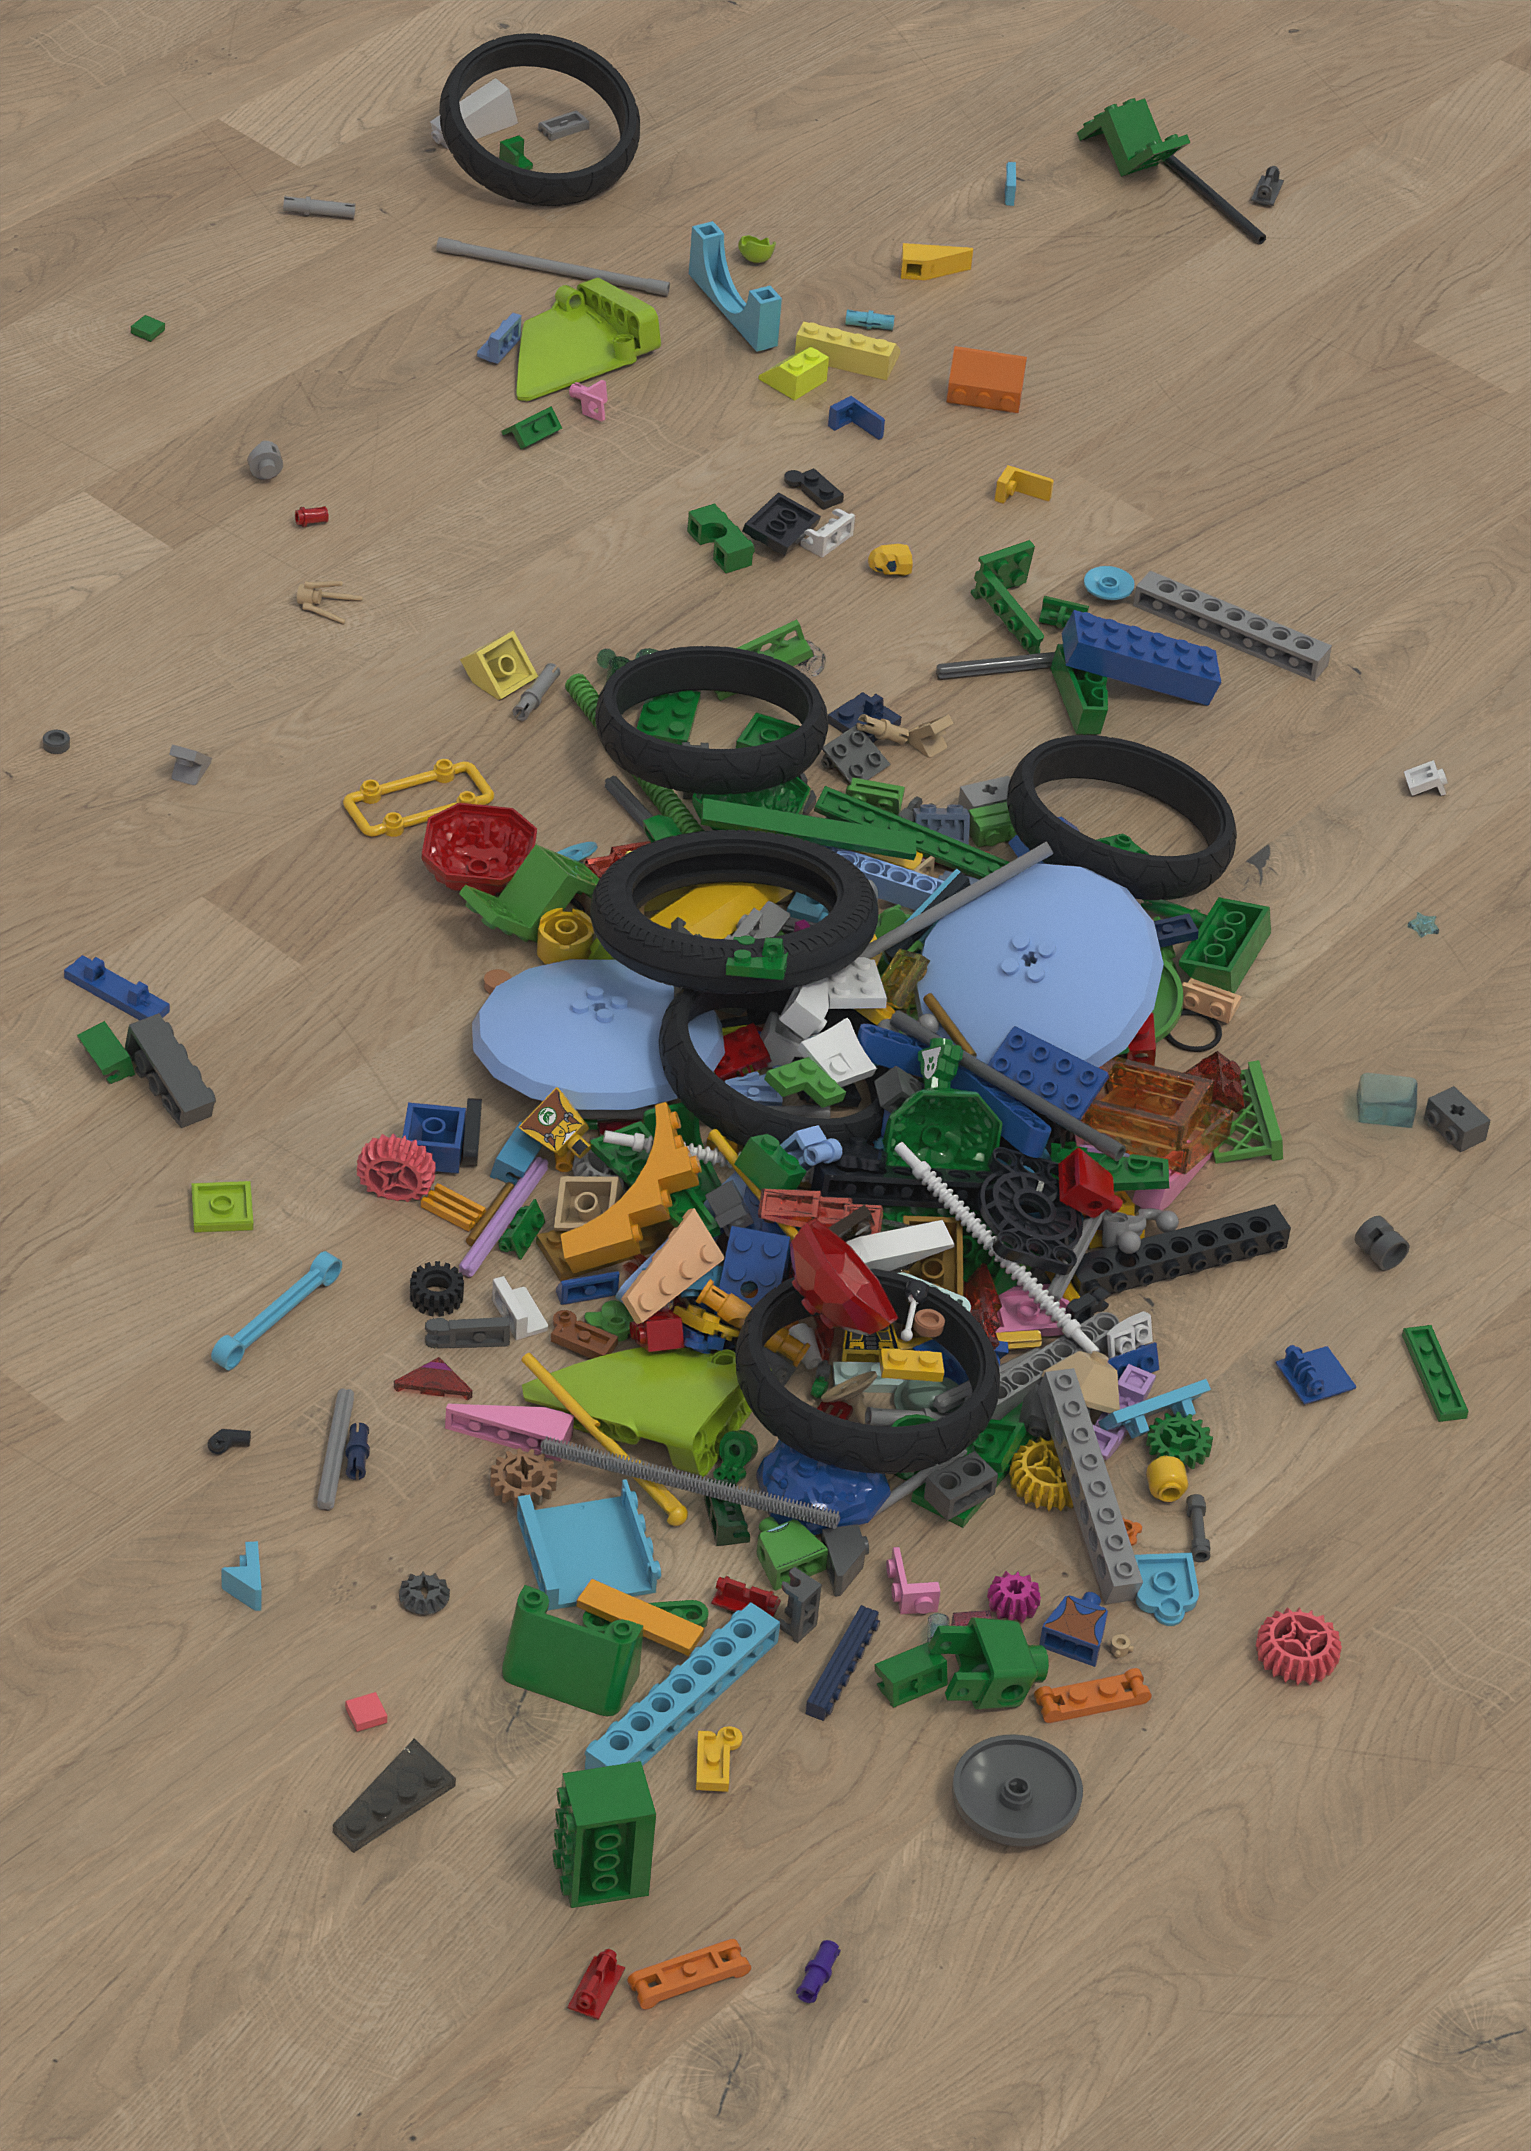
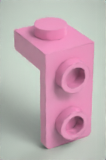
M893 1547L892 1557L886 1561L888 1578H893L894 1583L891 1586L893 1602H898L900 1614L938 1612L941 1592L939 1583L907 1584L900 1548Z

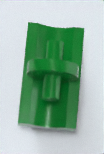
M1044 596L1039 622L1055 625L1057 628L1062 629L1066 626L1073 610L1084 613L1089 611V606Z

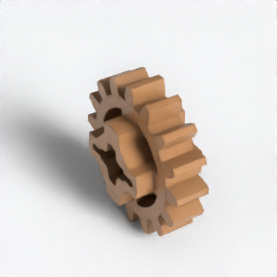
M518 1448L515 1455L510 1451H506V1458L497 1457L496 1465L491 1466L490 1487H494L495 1496L502 1495L503 1503L512 1500L513 1507L517 1508L518 1496L530 1495L532 1502L540 1506L542 1505V1497L550 1500L552 1491H556L557 1469H553L554 1462L552 1460L545 1462V1454L535 1456L534 1449H530L528 1454H525L521 1448Z

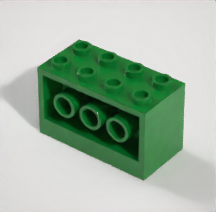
M641 1761L562 1773V1787L557 1788V1800L560 1808L555 1809L558 1829H554V1840L557 1849L552 1851L555 1869H561L562 1876H560L561 1893L563 1896L568 1895L571 1908L649 1896L656 1811Z

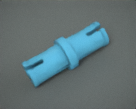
M847 309L845 325L867 327L866 329L869 330L871 328H880L893 331L895 315L878 314L871 310L869 312H860Z

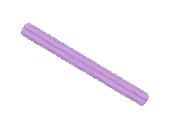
M539 1156L535 1157L524 1177H521L459 1264V1273L461 1272L462 1275L472 1277L517 1214L518 1209L522 1207L547 1171L548 1161L546 1159H542Z

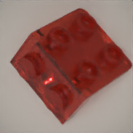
M1216 1051L1186 1072L1181 1073L1175 1080L1179 1117L1187 1120L1217 1099L1235 1113L1245 1108L1243 1100L1244 1090L1240 1078L1241 1069L1238 1064L1233 1060L1230 1061L1219 1051Z

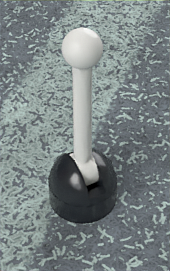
M910 1280L905 1285L904 1299L910 1305L906 1327L901 1332V1338L904 1341H910L913 1337L911 1328L916 1306L925 1303L928 1297L929 1287L921 1280Z

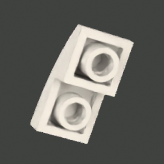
M1144 1311L1118 1323L1107 1333L1109 1359L1135 1350L1140 1345L1153 1342L1150 1314Z

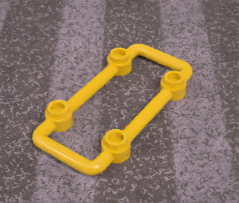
M440 759L434 765L433 770L380 785L376 780H366L360 786L359 791L349 793L344 797L343 805L364 835L374 837L385 834L390 837H397L403 834L404 828L427 822L428 817L457 803L487 805L493 801L494 792L474 764L466 761L452 764L448 759ZM463 772L468 773L483 794L475 796L473 792L464 791L460 793L454 803L401 817L399 813L390 812L383 818L381 824L374 826L369 825L355 804L360 801L367 804H375L381 800V795L434 780L439 783H449L453 781L455 774Z

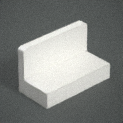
M504 1276L493 1279L492 1301L502 1317H509L510 1331L515 1340L548 1330L546 1320L526 1287L512 1290Z

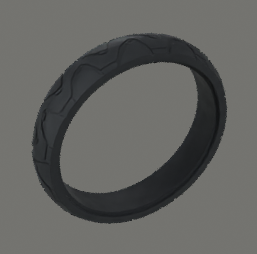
M523 33L490 40L472 50L458 62L448 76L441 93L439 105L441 131L451 154L453 153L457 163L473 180L485 186L486 189L516 202L538 206H560L590 199L612 186L622 177L635 156L640 140L639 109L623 76L598 53L588 49L586 46L562 37L546 34L540 35L538 33ZM521 66L551 69L578 79L602 97L616 118L620 141L604 159L587 168L565 173L531 171L499 159L479 144L463 120L459 101L473 83L492 72Z
M688 646L671 648L669 650L665 649L638 657L626 663L625 666L620 667L608 679L599 694L595 710L598 737L608 755L618 766L625 771L627 770L628 773L651 784L696 794H742L773 788L781 783L784 784L801 775L812 765L825 744L828 732V715L825 702L816 685L804 673L771 656L749 650L720 646ZM689 690L722 691L743 694L772 703L792 714L802 725L793 733L770 743L735 749H706L683 746L652 737L629 724L622 717V714L632 706L656 696Z
M1072 735L1055 738L1031 750L1018 763L1009 781L1007 807L1011 824L1019 839L1030 851L1047 842L1053 854L1042 860L1045 864L1087 868L1127 888L1135 899L1173 900L1197 894L1222 876L1234 856L1235 839H1237L1236 824L1232 809L1223 794L1206 777L1186 763L1149 746L1147 747L1124 739L1097 735ZM1071 778L1094 779L1133 788L1157 798L1184 815L1202 833L1208 843V848L1187 855L1157 856L1135 853L1107 845L1075 830L1055 816L1040 800L1035 788L1049 781Z
M682 988L676 994L664 1013L659 1033V1053L663 1071H665V1076L672 1090L681 1099L685 1107L690 1112H693V1115L712 1130L717 1129L726 1139L744 1147L750 1137L764 1134L775 1137L782 1144L796 1131L819 1125L826 1138H838L842 1141H849L850 1137H860L866 1139V1143L870 1144L880 1136L884 1109L880 1106L874 1081L892 1068L882 1065L875 1066L877 1069L873 1076L865 1078L871 1097V1104L865 1109L841 1118H809L772 1109L744 1096L721 1080L696 1052L690 1038L688 1023L697 1016L722 1008H749L776 1012L778 1015H781L794 988L754 994H718ZM828 1009L824 1018L827 1020V1023L819 1033L828 1030L846 1018L850 1020L856 1037L861 1024L877 1025L855 1009Z
M870 1269L879 1280L898 1316L895 1322L906 1325L910 1305L904 1299V1289L908 1281L916 1279L894 1272ZM795 1277L784 1281L777 1288L774 1287L751 1309L745 1319L737 1339L735 1356L738 1383L748 1406L760 1423L784 1444L807 1457L827 1465H835V1467L845 1470L874 1474L908 1473L936 1466V1464H942L952 1459L970 1446L979 1437L978 1435L986 1429L996 1409L1000 1390V1372L996 1353L990 1339L980 1323L976 1321L975 1317L967 1309L935 1287L928 1285L929 1293L925 1303L916 1306L915 1314L920 1310L931 1309L939 1312L944 1317L943 1332L937 1337L930 1338L942 1345L960 1363L970 1381L972 1395L960 1408L951 1414L919 1425L886 1427L841 1419L805 1403L780 1383L768 1366L763 1346L776 1332L785 1326L804 1318L820 1315L817 1312L814 1315L810 1314L803 1306L801 1301L805 1297L792 1284Z

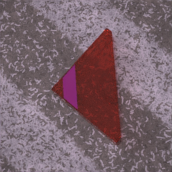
M440 1357L394 1380V1389L397 1392L403 1389L421 1391L420 1394L445 1397V1394L460 1395L466 1400L471 1399L473 1396V1390Z

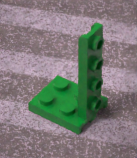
M1030 540L980 556L978 561L981 565L979 571L975 572L974 580L976 581L975 589L971 590V595L975 600L985 599L992 607L994 613L1005 623L1008 630L1019 640L1021 646L1029 654H1037L1041 651L1040 644L1044 639V634L1007 590L1027 582L1035 549L1034 544Z

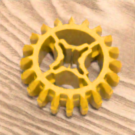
M1040 1437L1037 1443L1029 1440L1026 1446L1020 1445L1019 1450L1012 1457L1009 1469L1011 1488L1016 1489L1017 1497H1024L1025 1504L1035 1503L1036 1509L1040 1506H1045L1048 1512L1052 1507H1056L1060 1511H1062L1065 1505L1073 1508L1074 1505L1053 1439L1045 1441Z

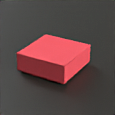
M376 1692L345 1701V1708L357 1732L387 1723V1714Z

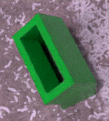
M656 815L643 820L644 833L650 842L682 834L671 817Z

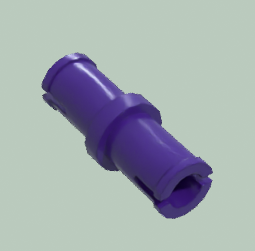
M831 1940L822 1941L814 1959L807 1963L805 1976L796 1990V1994H799L798 1998L803 2002L814 2003L823 1984L829 1981L832 1975L831 1968L841 1952L835 1942Z

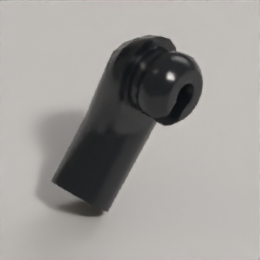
M221 1429L208 1440V1448L214 1454H222L234 1445L250 1446L251 1431Z

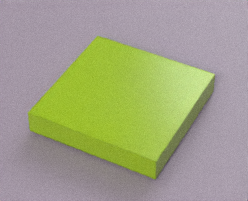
M251 1181L191 1183L194 1233L253 1230Z

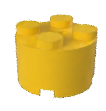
M556 908L546 912L541 917L538 927L537 956L546 965L570 959H588L591 954L590 946L594 938L591 918L586 913L577 909H572V912H563V908Z

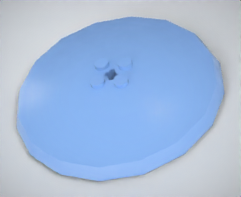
M1035 864L938 921L923 944L913 992L918 1017L924 1014L934 1015L923 1001L925 995L932 993L976 1052V1058L987 1065L1011 1029L1016 1026L1099 1068L1128 1047L1153 1011L1164 964L1154 921L1127 888L1087 868ZM939 1023V1029L936 1034L942 1038L952 1040Z
M570 959L529 968L496 986L472 1022L473 1051L494 1078L536 1100L544 1101L556 1087L566 1095L575 1109L632 1110L674 1100L678 1097L667 1081L659 1053V1033L666 1009L674 999V987L646 978L630 970L617 960ZM712 1010L691 1020L688 1023V1030L696 1052L714 1072L725 1054L722 1024L716 1012Z

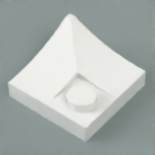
M848 1018L828 1030L802 1041L797 1048L804 1058L809 1057L840 1087L871 1077L877 1069L859 1043Z

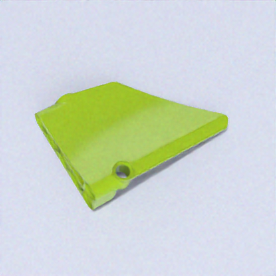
M598 277L578 284L577 290L571 286L562 285L555 293L556 301L551 309L524 322L518 363L517 400L530 401L571 386L575 382L579 383L624 365L633 364L637 361V356L659 349L661 347L658 315L651 305Z

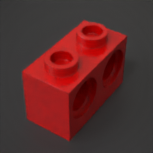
M669 1309L658 1310L643 1323L636 1324L635 1321L630 1322L629 1328L632 1340L635 1339V1343L648 1352L684 1348L682 1318Z

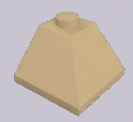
M1078 1351L1044 1370L1041 1375L1043 1377L1045 1372L1074 1368L1087 1407L1110 1414L1120 1410L1117 1370L1108 1363L1109 1358L1100 1352L1093 1351L1092 1354Z

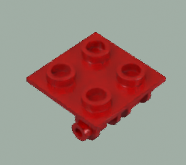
M754 1023L740 1027L736 1031L723 1036L725 1054L714 1072L725 1082V1080L738 1077L736 1071H739L740 1076L744 1077L742 1069L745 1067L748 1073H752L749 1065H752L754 1072L768 1067L767 1064L772 1062Z

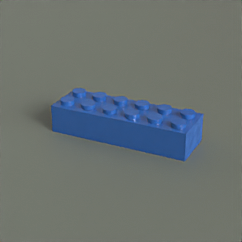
M1073 610L1061 633L1065 663L1069 667L1209 706L1221 684L1216 650L1207 646L1195 645L1183 639H1174L1161 633H1153L1137 626L1125 625L1113 619H1104L1088 612L1083 613Z

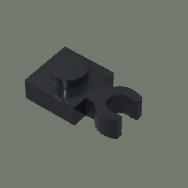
M1100 1287L1092 1295L1086 1293L1082 1297L1070 1301L1065 1312L1066 1314H1071V1320L1076 1319L1082 1324L1093 1317L1094 1313L1102 1312L1109 1307V1304L1104 1300L1110 1297L1111 1293L1105 1288Z

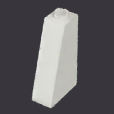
M496 78L459 102L463 120L475 139L518 123L510 90ZM441 115L430 121L433 130L431 135L436 143H441L448 149L441 131Z

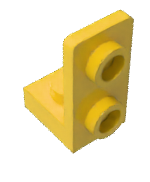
M1007 465L997 480L995 501L1004 504L1009 495L1013 496L1015 491L1050 501L1054 480Z

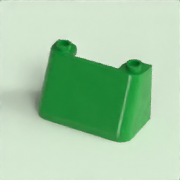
M524 1585L517 1599L502 1663V1676L505 1681L511 1685L600 1716L608 1717L619 1713L640 1675L644 1626L621 1619L610 1623L605 1633L589 1629L546 1614L549 1608V1598L545 1592Z

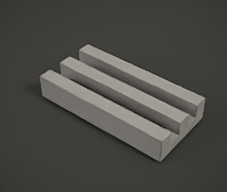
M577 110L538 124V130L540 132L543 131V134L548 136L550 141L589 129V121Z

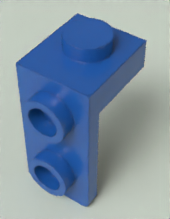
M849 396L830 406L828 427L834 431L853 422L878 440L883 438L885 419L854 397Z

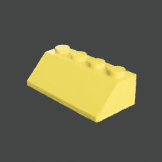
M803 321L796 335L795 354L813 347L829 357V367L883 380L888 379L901 351L896 343L888 342L884 339H875L858 333L842 331L838 328L821 326L812 322Z

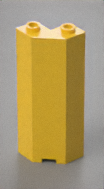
M746 882L699 884L648 919L671 929V923L679 917L686 922L683 927L693 935L700 934L706 938L724 939L737 930L736 926L744 914L749 915L753 908L760 911L768 901L776 904L793 891L771 885Z

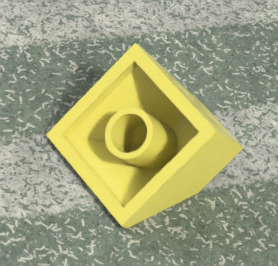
M514 630L460 659L472 683L497 700L506 697L538 677Z

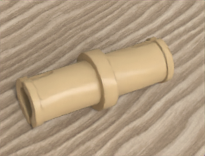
M862 714L858 718L859 721L867 723L864 725L857 723L859 731L873 734L880 740L888 739L897 742L900 745L907 741V738L901 737L899 734L909 736L908 729L893 725L889 720H878L866 714Z

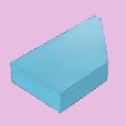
M1016 162L1006 163L1005 204L1014 206Z

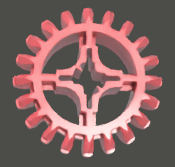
M394 1133L390 1138L382 1134L379 1139L372 1138L369 1143H365L357 1160V1176L360 1177V1184L367 1186V1192H375L377 1198L382 1196L388 1200H405L406 1202H409L412 1198L420 1200L423 1195H427L436 1176V1162L432 1159V1153L426 1152V1146H418L417 1140H406V1136L397 1138Z
M1287 1607L1283 1613L1275 1611L1272 1617L1266 1618L1258 1630V1638L1256 1640L1258 1661L1263 1662L1264 1670H1272L1273 1678L1280 1675L1283 1676L1285 1683L1289 1679L1295 1680L1297 1686L1301 1681H1306L1309 1685L1312 1684L1314 1679L1322 1682L1325 1675L1330 1676L1339 1663L1342 1649L1341 1641H1339V1632L1334 1630L1333 1622L1325 1623L1324 1615L1314 1616L1313 1610L1309 1613H1304L1299 1607L1296 1612H1292Z

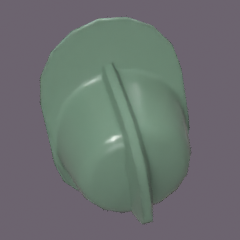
M943 1377L942 1382L905 1380L897 1387L894 1393L895 1407L900 1410L913 1411L928 1408L931 1412H939L933 1406L935 1396L958 1386V1384ZM963 1403L944 1413L954 1412L955 1410L960 1408L963 1405Z

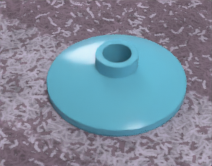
M1096 567L1089 570L1084 577V586L1087 591L1101 599H1123L1128 597L1134 590L1135 583L1132 576L1117 567Z
M584 842L567 847L557 853L583 863L584 860L596 851L598 846L596 842Z

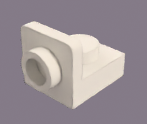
M1434 760L1404 771L1412 796L1438 787L1441 796L1446 794L1444 784L1448 782L1443 769H1437Z

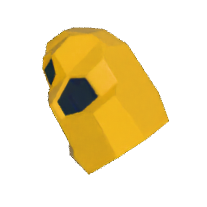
M881 545L871 551L868 557V564L874 571L883 572L885 575L898 574L905 576L912 573V554L908 545Z

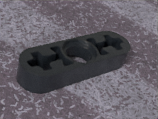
M467 1099L463 1165H477L482 1099Z

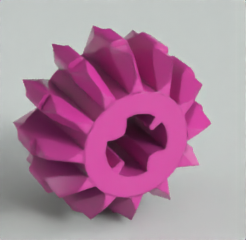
M1005 1571L1002 1577L995 1576L992 1585L988 1588L987 1598L990 1611L996 1612L998 1619L1006 1617L1008 1620L1017 1619L1023 1623L1026 1617L1033 1618L1036 1609L1040 1606L1041 1596L1038 1583L1032 1582L1030 1575L1020 1576L1019 1571L1014 1575Z

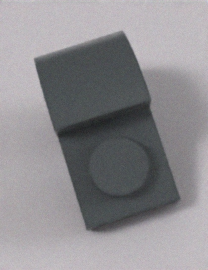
M733 1180L705 1195L716 1215L715 1220L720 1228L723 1227L727 1237L730 1236L731 1226L745 1228L754 1223L750 1211Z

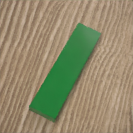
M1432 1325L1403 1328L1402 1337L1438 1422L1467 1419L1469 1411Z

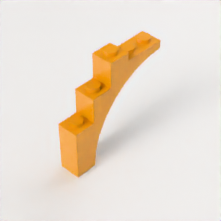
M667 1102L655 1105L656 1130L654 1143L647 1163L635 1183L619 1201L603 1214L583 1226L560 1234L564 1258L573 1274L641 1254L639 1242L643 1241V1236L640 1228L669 1220L668 1207H672L670 1194L699 1185L697 1173L701 1172L697 1155H691L688 1147L684 1145L682 1136L678 1135L677 1129L681 1128L680 1120L676 1111L671 1112Z

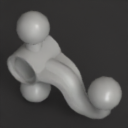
M1154 1208L1139 1209L1135 1216L1126 1215L1121 1212L1113 1214L1107 1210L1097 1230L1102 1231V1245L1108 1248L1118 1245L1122 1252L1132 1254L1140 1248V1236L1146 1228V1220H1155L1158 1229L1165 1233L1176 1230L1179 1219L1172 1211H1162Z

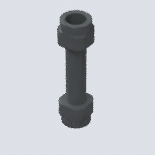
M1192 1494L1186 1499V1513L1191 1518L1193 1532L1190 1551L1194 1561L1205 1562L1211 1557L1210 1541L1205 1538L1203 1519L1206 1513V1502L1202 1495Z

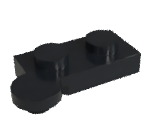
M814 468L803 473L797 470H790L784 474L786 484L791 487L800 485L802 492L823 510L843 502L844 494Z

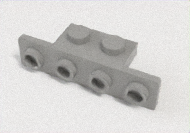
M768 901L760 911L753 908L749 915L744 914L736 926L737 930L732 936L729 934L725 939L733 940L734 937L745 935L757 939L775 937L790 919V913L773 902Z

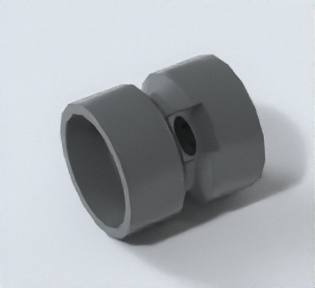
M1382 1216L1369 1218L1360 1226L1355 1234V1243L1366 1254L1370 1255L1371 1259L1382 1270H1390L1396 1267L1409 1252V1243L1398 1232L1394 1231V1228Z

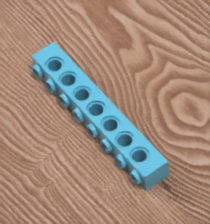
M751 1602L742 1611H736L722 1629H716L702 1647H696L681 1666H675L661 1684H655L640 1703H634L619 1722L614 1721L598 1741L593 1740L585 1750V1770L641 1761L642 1766H644L778 1643L780 1621Z

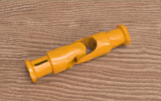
M711 1279L696 1299L697 1303L703 1302L715 1310L717 1316L739 1329L744 1325L745 1319L752 1309L748 1303L732 1293L727 1294L716 1287ZM782 1328L765 1343L764 1347L774 1353H781L793 1361V1366L797 1367L811 1345L809 1343L803 1344L791 1336L789 1330Z

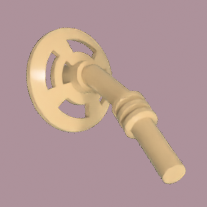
M870 1371L855 1376L828 1390L822 1395L821 1399L823 1402L846 1400L848 1405H852L859 1423L866 1424V1407L862 1400L864 1399L862 1392L874 1382L878 1375L876 1371ZM885 1474L887 1480L892 1478L894 1475Z

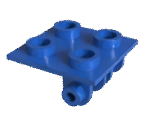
M1290 1345L1285 1350V1359L1275 1362L1303 1404L1356 1389V1385L1328 1346L1303 1353L1300 1347Z

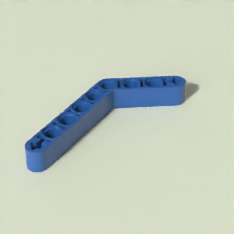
M861 1024L857 1039L872 1063L888 1068L897 1066L908 1074L923 1078L920 1062L918 1061V1051L929 1048V1046L914 1037L871 1024ZM958 1064L957 1074L951 1081L950 1088L977 1092L1002 1121L1001 1136L1021 1153L1033 1158H1040L1043 1155L1052 1131L1051 1127L1022 1102Z

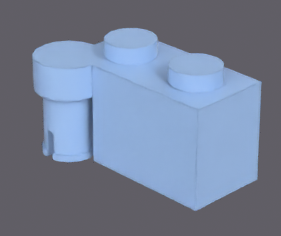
M819 1125L798 1130L780 1144L788 1154L794 1156L799 1161V1165L806 1171L821 1162L832 1163L838 1161L842 1156L841 1144L836 1139H826Z

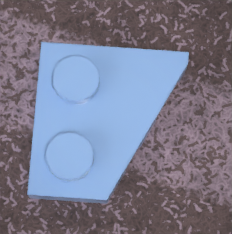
M782 1065L773 1066L772 1069L780 1067ZM756 1071L744 1077L725 1080V1083L733 1089L762 1105L782 1106V1096L764 1080L766 1074L759 1076V1073Z

